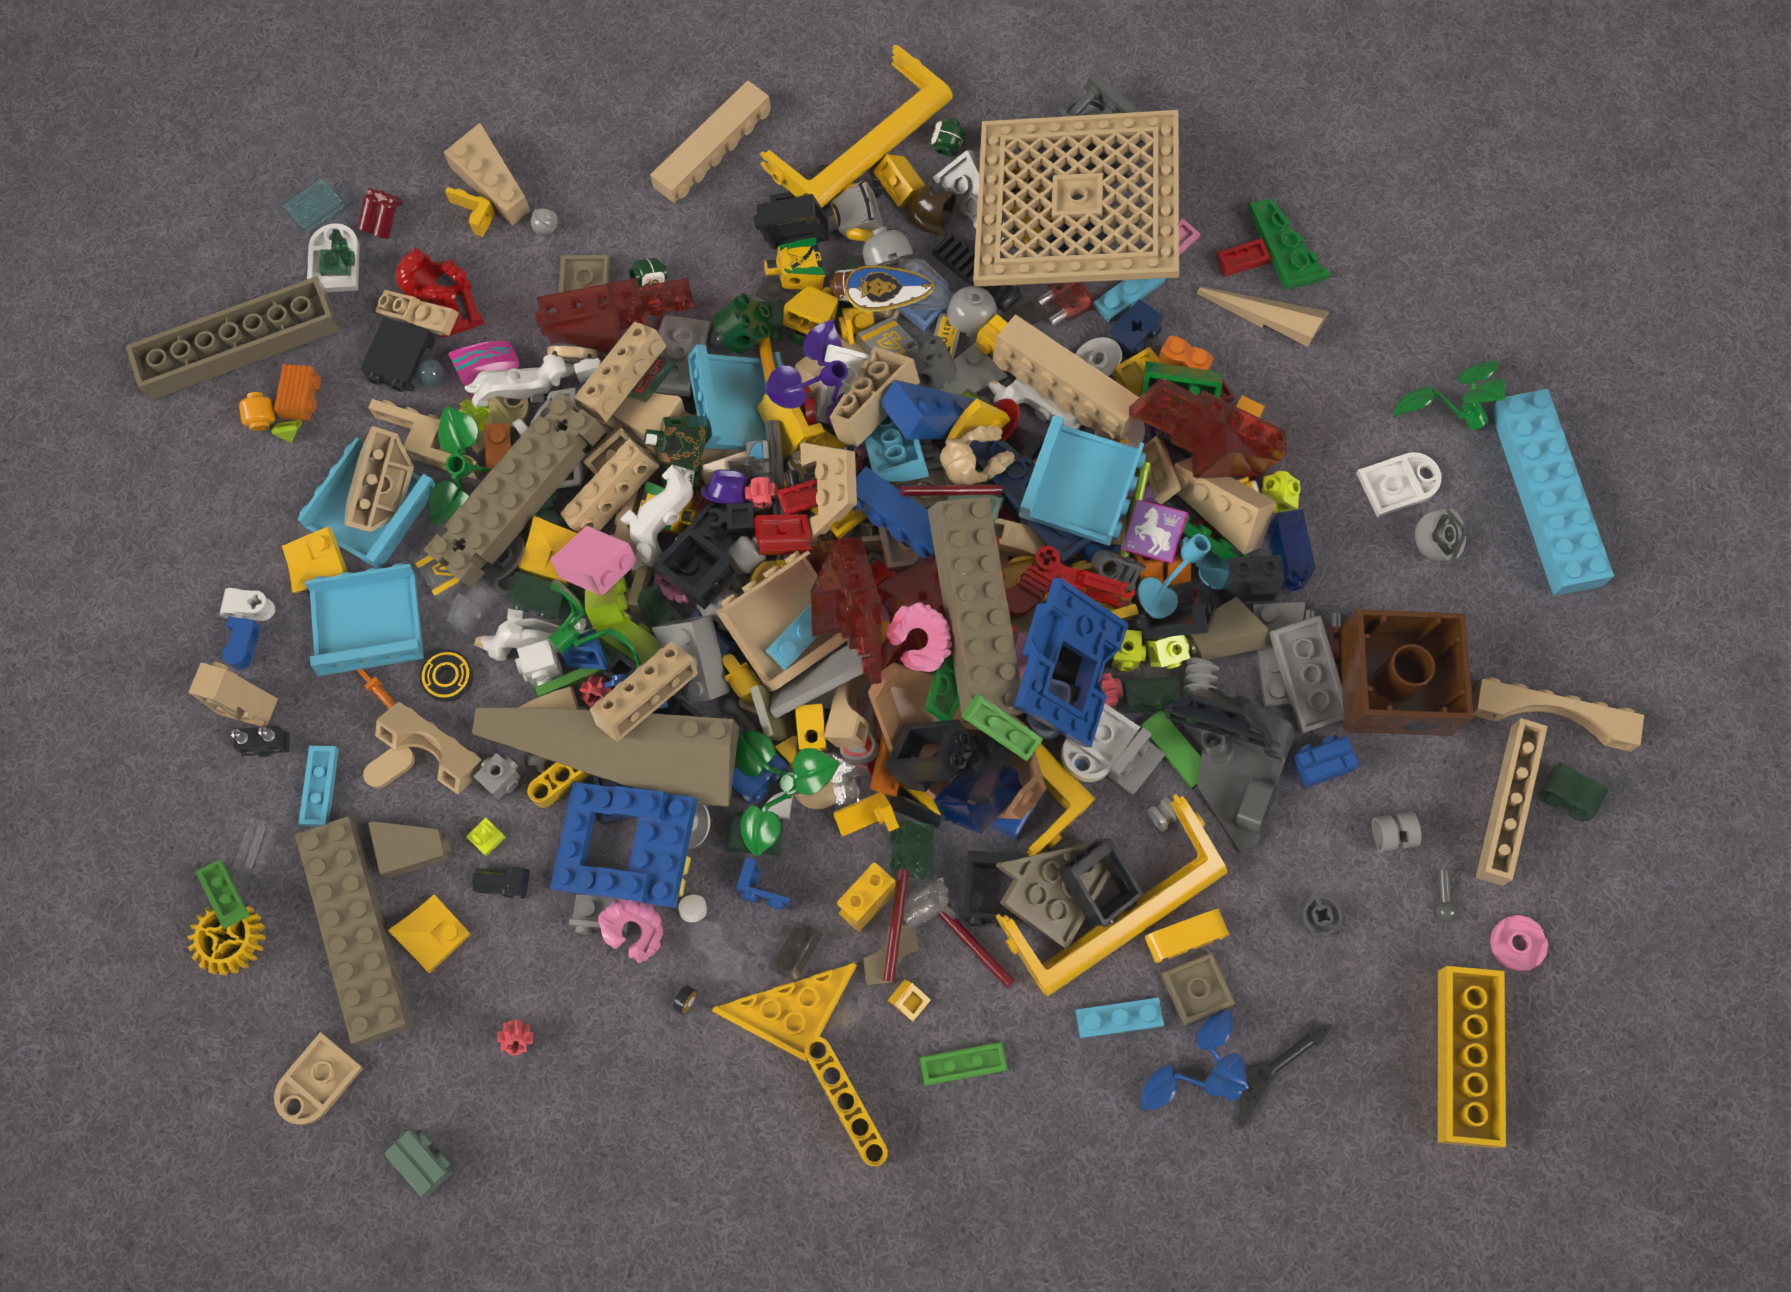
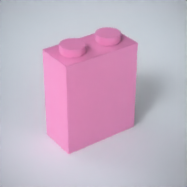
M588 526L551 558L560 578L600 596H603L638 563L629 543Z

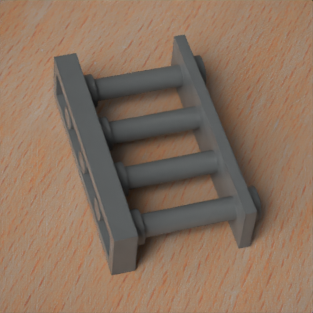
M1095 71L1089 77L1084 87L1087 93L1068 113L1060 107L1055 117L1079 116L1093 100H1098L1105 109L1100 114L1133 113L1139 111ZM1141 140L1136 146L1141 149L1146 143ZM1116 141L1111 147L1114 149L1118 142ZM1091 143L1086 148L1092 151L1097 146ZM1103 152L1098 157L1101 160H1105L1109 155ZM1130 152L1126 158L1129 159L1134 154ZM1117 161L1111 165L1115 170L1121 166ZM1128 170L1123 176L1129 179L1132 172Z

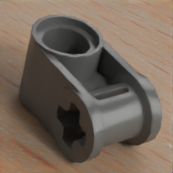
M1104 549L1096 552L1091 561L1093 568L1099 575L1127 582V589L1130 591H1135V583L1141 571L1146 569L1144 564L1132 558L1123 557ZM1111 561L1110 566L1106 569H1103V565L1106 562Z

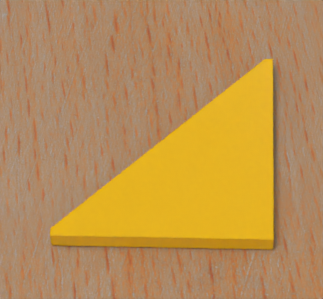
M851 963L847 966L781 985L765 992L740 998L724 1005H718L713 1007L712 1012L807 1062L804 1051L808 1041L821 1036L857 964ZM814 1043V1044H812V1045L810 1046V1049H809L810 1055H811V1053H812V1051H813V1049H814L816 1043Z

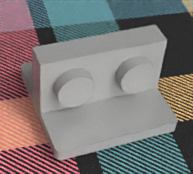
M1142 728L1139 733L1135 734L1107 775L1131 795L1138 791L1165 756L1163 751L1149 742L1152 734L1145 728Z

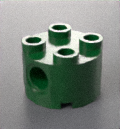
M741 293L714 314L713 324L717 335L721 332L724 337L721 340L722 343L735 353L743 354L751 350L771 334L768 319L770 312L768 308L763 304L759 305L746 293Z

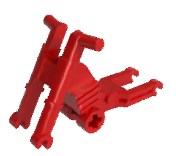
M996 536L997 546L999 547L1000 541L999 538ZM1043 546L1038 549L1032 565H1029L1021 580L1015 586L1005 588L1009 616L1012 618L1023 617L1032 611L1037 604H1040L1046 593L1050 591L1053 578H1062L1094 601L1113 606L1115 609L1128 606V600H1131L1135 595L1134 590L1130 591V593L1124 592L1128 587L1127 582L1064 566L1060 562L1059 552L1052 546ZM1122 599L1124 603H1120L1118 600ZM1011 625L1012 633L1015 635L1018 632V628L1015 625Z

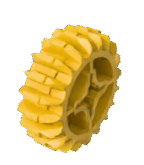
M209 906L205 907V916L201 914L196 915L200 922L198 925H190L195 930V934L187 937L189 940L194 941L188 948L189 951L195 952L192 959L197 962L200 961V968H208L209 973L216 974L219 971L220 975L226 976L229 970L233 974L239 973V966L244 969L249 968L247 959L257 960V956L253 953L255 950H263V947L257 943L258 941L265 940L266 936L258 933L265 929V925L258 923L261 920V916L257 913L253 914L254 908L247 906L246 908L250 916L242 920L245 926V939L240 936V921L223 929L222 925L213 928L219 920L214 909ZM221 934L225 936V934L230 935V937L235 938L236 940L233 941L228 939V941H226L217 935ZM209 936L213 939V954L210 953L208 948ZM241 947L235 954L225 958V956H229L232 949Z

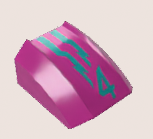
M509 341L483 342L465 346L448 353L464 387L471 384L482 371L519 369V359ZM467 392L470 399H472L474 393Z

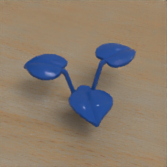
M1229 1009L1221 1010L1207 1019L1197 1034V1046L1201 1050L1210 1048V1053L1217 1062L1216 1068L1212 1070L1206 1081L1202 1082L1180 1073L1175 1074L1172 1066L1162 1067L1152 1074L1144 1087L1141 1100L1143 1111L1158 1109L1167 1104L1176 1093L1178 1080L1203 1087L1209 1095L1223 1096L1228 1101L1236 1100L1243 1090L1249 1088L1245 1076L1243 1058L1237 1053H1231L1221 1059L1216 1051V1046L1224 1045L1232 1032L1233 1018Z

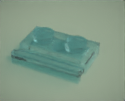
M323 178L283 205L286 212L305 233H308L345 206L343 201Z

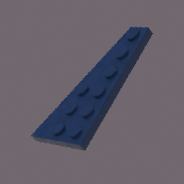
M973 440L969 447L972 449L976 457V465L981 471L988 465V461L997 454L1007 450L1014 454L1015 461L1002 473L995 475L989 480L992 484L1002 485L1003 497L1019 514L1022 500L1035 467L1033 460L1010 449V446L1000 440L986 442ZM1123 514L1120 515L1119 521L1123 519ZM1022 518L1045 546H1052L1059 552L1061 563L1067 561L1093 541Z

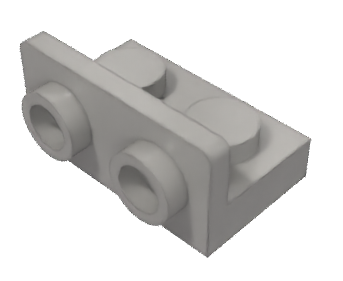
M576 894L573 918L569 919V926L575 929V933L592 935V930L601 931L598 923L599 914L606 907H609L613 900L619 901L620 899ZM629 921L622 927V933L627 934Z

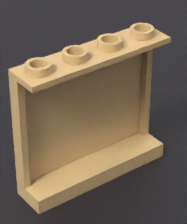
M798 551L784 559L787 563L780 569L775 565L763 573L765 576L764 580L757 583L754 579L742 587L743 594L737 598L732 594L720 603L723 607L716 611L769 692L779 689L861 631L856 622L851 624L848 622L806 558L810 554L809 551L801 555ZM821 594L839 614L787 669L783 670L765 650Z

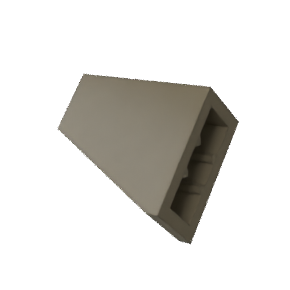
M1237 597L1216 609L1208 633L1186 635L1190 645L1189 652L1205 660L1270 646L1269 629Z
M374 821L368 823L379 873L386 879L450 860L449 852L452 851L450 838L438 829Z

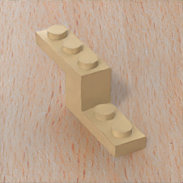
M374 399L371 400L368 408L375 418L411 429L404 444L410 459L447 470L446 460L452 454L440 448L441 445L438 437L439 417L428 414V416L419 414L418 411L410 407L403 409L388 400H382V402ZM463 455L470 458L473 462V465L479 466L474 458L467 455ZM473 470L466 477L478 480L481 471Z
M642 486L622 506V510H618L615 518L616 531L615 534H611V536L629 543L634 555H636L638 550L630 538V525L624 524L620 519L629 510H632L637 515L644 491ZM657 536V542H658V545H660V541H659V538H658V536ZM647 565L635 571L632 570V579H634L632 587H628L625 594L627 605L631 612L641 614L653 571Z

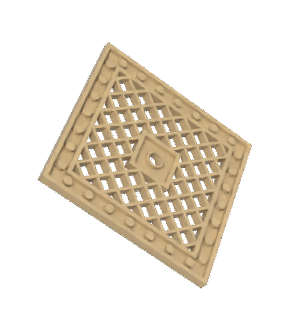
M1178 110L982 121L974 286L1179 278ZM1142 140L1146 145L1140 149L1136 144ZM1116 141L1122 145L1117 150L1111 147ZM1091 143L1097 146L1092 151L1086 148ZM1068 144L1072 149L1065 153L1061 149ZM1042 146L1047 148V150L1042 154L1037 152V150ZM1019 147L1023 151L1016 156L1012 152ZM1152 150H1153V157H1151L1150 155H1148V153L1151 152ZM1127 151L1134 154L1129 159L1123 156ZM1103 152L1109 155L1105 160H1101L1098 157ZM1080 153L1084 158L1077 162L1073 158ZM1053 155L1059 157L1055 163L1049 161ZM1031 156L1035 160L1028 165L1024 160ZM1006 158H1008L1010 162L1005 165ZM1143 160L1147 164L1140 169L1135 164ZM1115 161L1121 164L1116 170L1111 167ZM1092 162L1096 167L1089 171L1085 167ZM1068 164L1072 168L1065 173L1061 168ZM1043 165L1047 169L1040 174L1036 169ZM1018 166L1022 171L1015 175L1011 171ZM1128 170L1134 174L1129 179L1123 176ZM1151 170H1153V177L1148 174ZM1103 171H1104L1106 174L1109 175V176L1106 177L1104 180H1103V173H1102ZM1029 175L1034 178L1029 184L1023 181ZM1052 175L1053 183L1048 180V178H1050ZM1005 177L1010 180V181H1008L1006 184H1005ZM1139 180L1147 183L1141 189L1135 185ZM1115 181L1121 184L1116 190L1110 186ZM1043 185L1046 189L1039 194L1035 189ZM1016 186L1022 189L1016 195L1010 192ZM1152 189H1153V198H1152L1150 195H1148V193H1149ZM1127 190L1133 193L1129 199L1123 196ZM1103 191H1104L1106 194H1108V196H1107L1104 200H1103ZM1077 194L1084 196L1082 199L1079 200L1072 199V197ZM1029 195L1033 200L1026 204L1022 200ZM1051 195L1052 203L1049 200H1047ZM1004 197H1006V198L1008 199V201H1007L1005 204H1004ZM1140 199L1147 203L1141 209L1135 205ZM1115 200L1121 204L1116 210L1110 207ZM1041 204L1046 209L1039 214L1034 209ZM1015 206L1021 209L1015 215L1010 212ZM1152 209H1153V218L1148 215V213H1149ZM1127 210L1134 214L1128 220L1122 216ZM1103 212H1105L1108 216L1101 221L1100 219H1103ZM1029 215L1032 220L1028 224L1021 221ZM1050 215H1052V223L1046 220ZM1003 216L1008 220V221H1006L1004 224H1003ZM1140 219L1146 223L1141 229L1135 226ZM1114 221L1120 224L1116 230L1109 227ZM1089 222L1095 225L1090 231L1084 228ZM1065 223L1070 228L1063 233L1058 228ZM1041 225L1045 229L1038 234L1034 229ZM1014 226L1020 229L1014 235L1008 232ZM1127 230L1134 234L1128 240L1121 236ZM1151 230H1153V239L1147 235ZM1103 231L1108 236L1103 241H1100L1096 236ZM1076 233L1082 236L1077 242L1071 239ZM1053 234L1057 239L1050 244L1045 239ZM1028 235L1032 240L1025 245L1020 240ZM1002 237H1004V238L1007 240V241H1006L1005 243H1003V244H1002ZM1140 240L1146 244L1141 250L1134 246ZM1114 241L1121 245L1115 251L1108 247ZM1089 242L1095 246L1090 252L1083 248ZM1066 244L1070 247L1067 251L1062 253L1058 250L1059 247ZM1040 245L1044 250L1037 255L1032 250ZM1015 246L1019 251L1012 256L1007 251Z

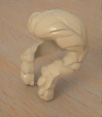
M981 425L960 439L951 438L946 441V447L942 449L940 454V462L952 483L956 485H974L986 482L987 479H992L995 475L1002 473L1015 461L1014 454L1007 450L992 457L981 473L975 470L976 457L969 447L970 443L973 440L980 442L998 441L1001 439L1002 430L998 426L984 427Z

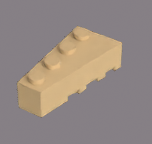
M481 123L444 151L450 168L480 196L487 198L491 202L492 207L509 224L515 225L530 212L524 194Z
M876 346L873 347L871 358L869 361H864L861 366V374L858 378L853 379L850 384L851 390L848 394L843 395L830 416L838 440L858 447L888 416L880 402L894 380L915 385L920 383L912 358Z
M1194 457L1175 463L1174 471L1181 488L1177 494L1244 555L1262 547L1276 501Z

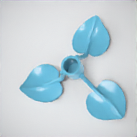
M1196 534L1190 540L1188 537H1185L1180 541L1179 545H1183L1180 554L1184 561L1163 584L1153 577L1145 578L1140 582L1137 589L1138 598L1150 616L1161 619L1175 611L1178 597L1167 586L1188 563L1196 562L1195 565L1200 567L1199 577L1207 586L1211 585L1212 589L1215 590L1223 588L1229 575L1228 562L1210 551V542L1204 535Z

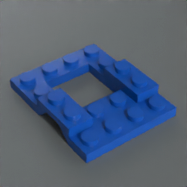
M1053 578L1046 604H1037L1022 655L1028 658V662L1014 706L1082 747L1092 748L1107 697L1100 684L1104 666L1121 649L1128 623L1062 578ZM1062 645L1082 657L1074 687L1080 690L1075 708L1048 692Z
M573 782L550 889L602 898L629 900L676 909L698 799L660 791ZM596 814L638 819L628 871L585 866Z

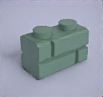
M410 1129L384 1155L419 1196L427 1198L453 1173L448 1167L451 1162L441 1151L436 1153L430 1147L433 1141L423 1130L417 1132V1130Z

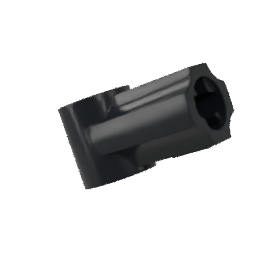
M507 867L505 870L476 868L472 880L473 891L475 893L502 894V896L507 898H513L514 895L520 896V899H526L530 870L519 867Z

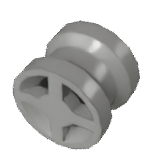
M1167 797L1163 798L1158 806H1151L1147 809L1150 818L1162 832L1168 829L1170 823L1180 821L1170 805L1172 801Z

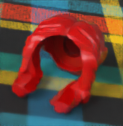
M415 247L401 259L395 275L396 283L406 295L413 296L423 302L437 298L452 305L456 293H453L451 289H447L444 285L437 286V283L434 282L444 273H447L456 282L462 284L467 277V273L460 269L458 265H454L455 262L452 259L440 262L431 261L427 253Z

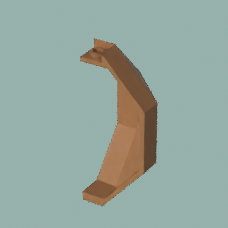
M892 663L876 676L868 694L890 753L904 724L941 721L924 710L934 671H914L905 665ZM959 706L952 720L959 719L964 728L980 730L971 723H963ZM1015 716L1012 717V718H1014L1015 720H1017L1018 722H1020L1021 724H1023L1024 726H1026V725H1025L1023 722H1021L1017 717H1015ZM943 743L924 744L918 758L931 757L941 749ZM1011 751L1006 767L1001 770L999 776L1001 783L999 788L995 789L994 795L996 799L992 806L972 802L968 793L978 779L955 775L953 780L934 781L925 793L953 816L1022 819L1035 806L1046 790L1036 752L1034 751L1030 759L1026 761Z

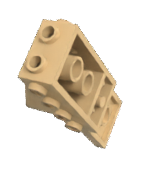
M632 389L607 422L599 419L596 420L606 430L603 434L605 437L618 425H621L638 445L647 450L657 462L668 469L669 463L662 462L658 458L657 446L644 445L645 430L660 431L664 417L692 415L685 412L682 399L678 396L657 394L655 392L649 393L647 391L641 395L633 392ZM704 448L701 465L744 450ZM700 471L699 481L702 482V483H704V480H703V477H702V474H701V471Z

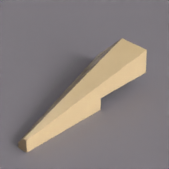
M1201 286L1197 292L1198 295L1261 328L1265 324L1309 347L1330 313L1325 310Z

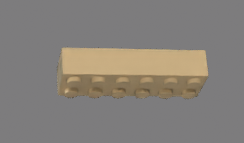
M1016 314L997 336L992 360L997 367L1003 371L1007 370L1016 376L1020 383L1029 385L1041 397L1056 403L1063 412L1070 413L1078 418L1082 425L1091 427L1103 438L1118 442L1134 424L1143 399Z

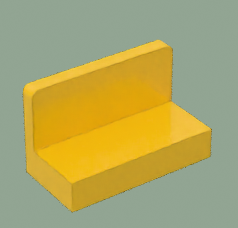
M887 154L873 171L898 207L903 208L906 206L914 194L925 185L904 156Z

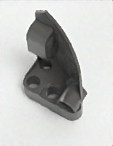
M1262 712L1258 713L1271 735L1273 744L1271 750L1204 730L1201 735L1203 748L1197 787L1240 853L1258 846L1276 798L1278 788L1276 784L1295 736L1291 723ZM1212 740H1221L1219 745L1209 746Z

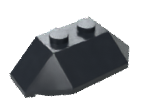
M1199 688L1166 704L1164 707L1167 719L1270 750L1272 748L1271 735L1254 704L1250 703V700L1243 696L1236 695L1233 698L1224 695L1222 691L1215 688H1208V690Z

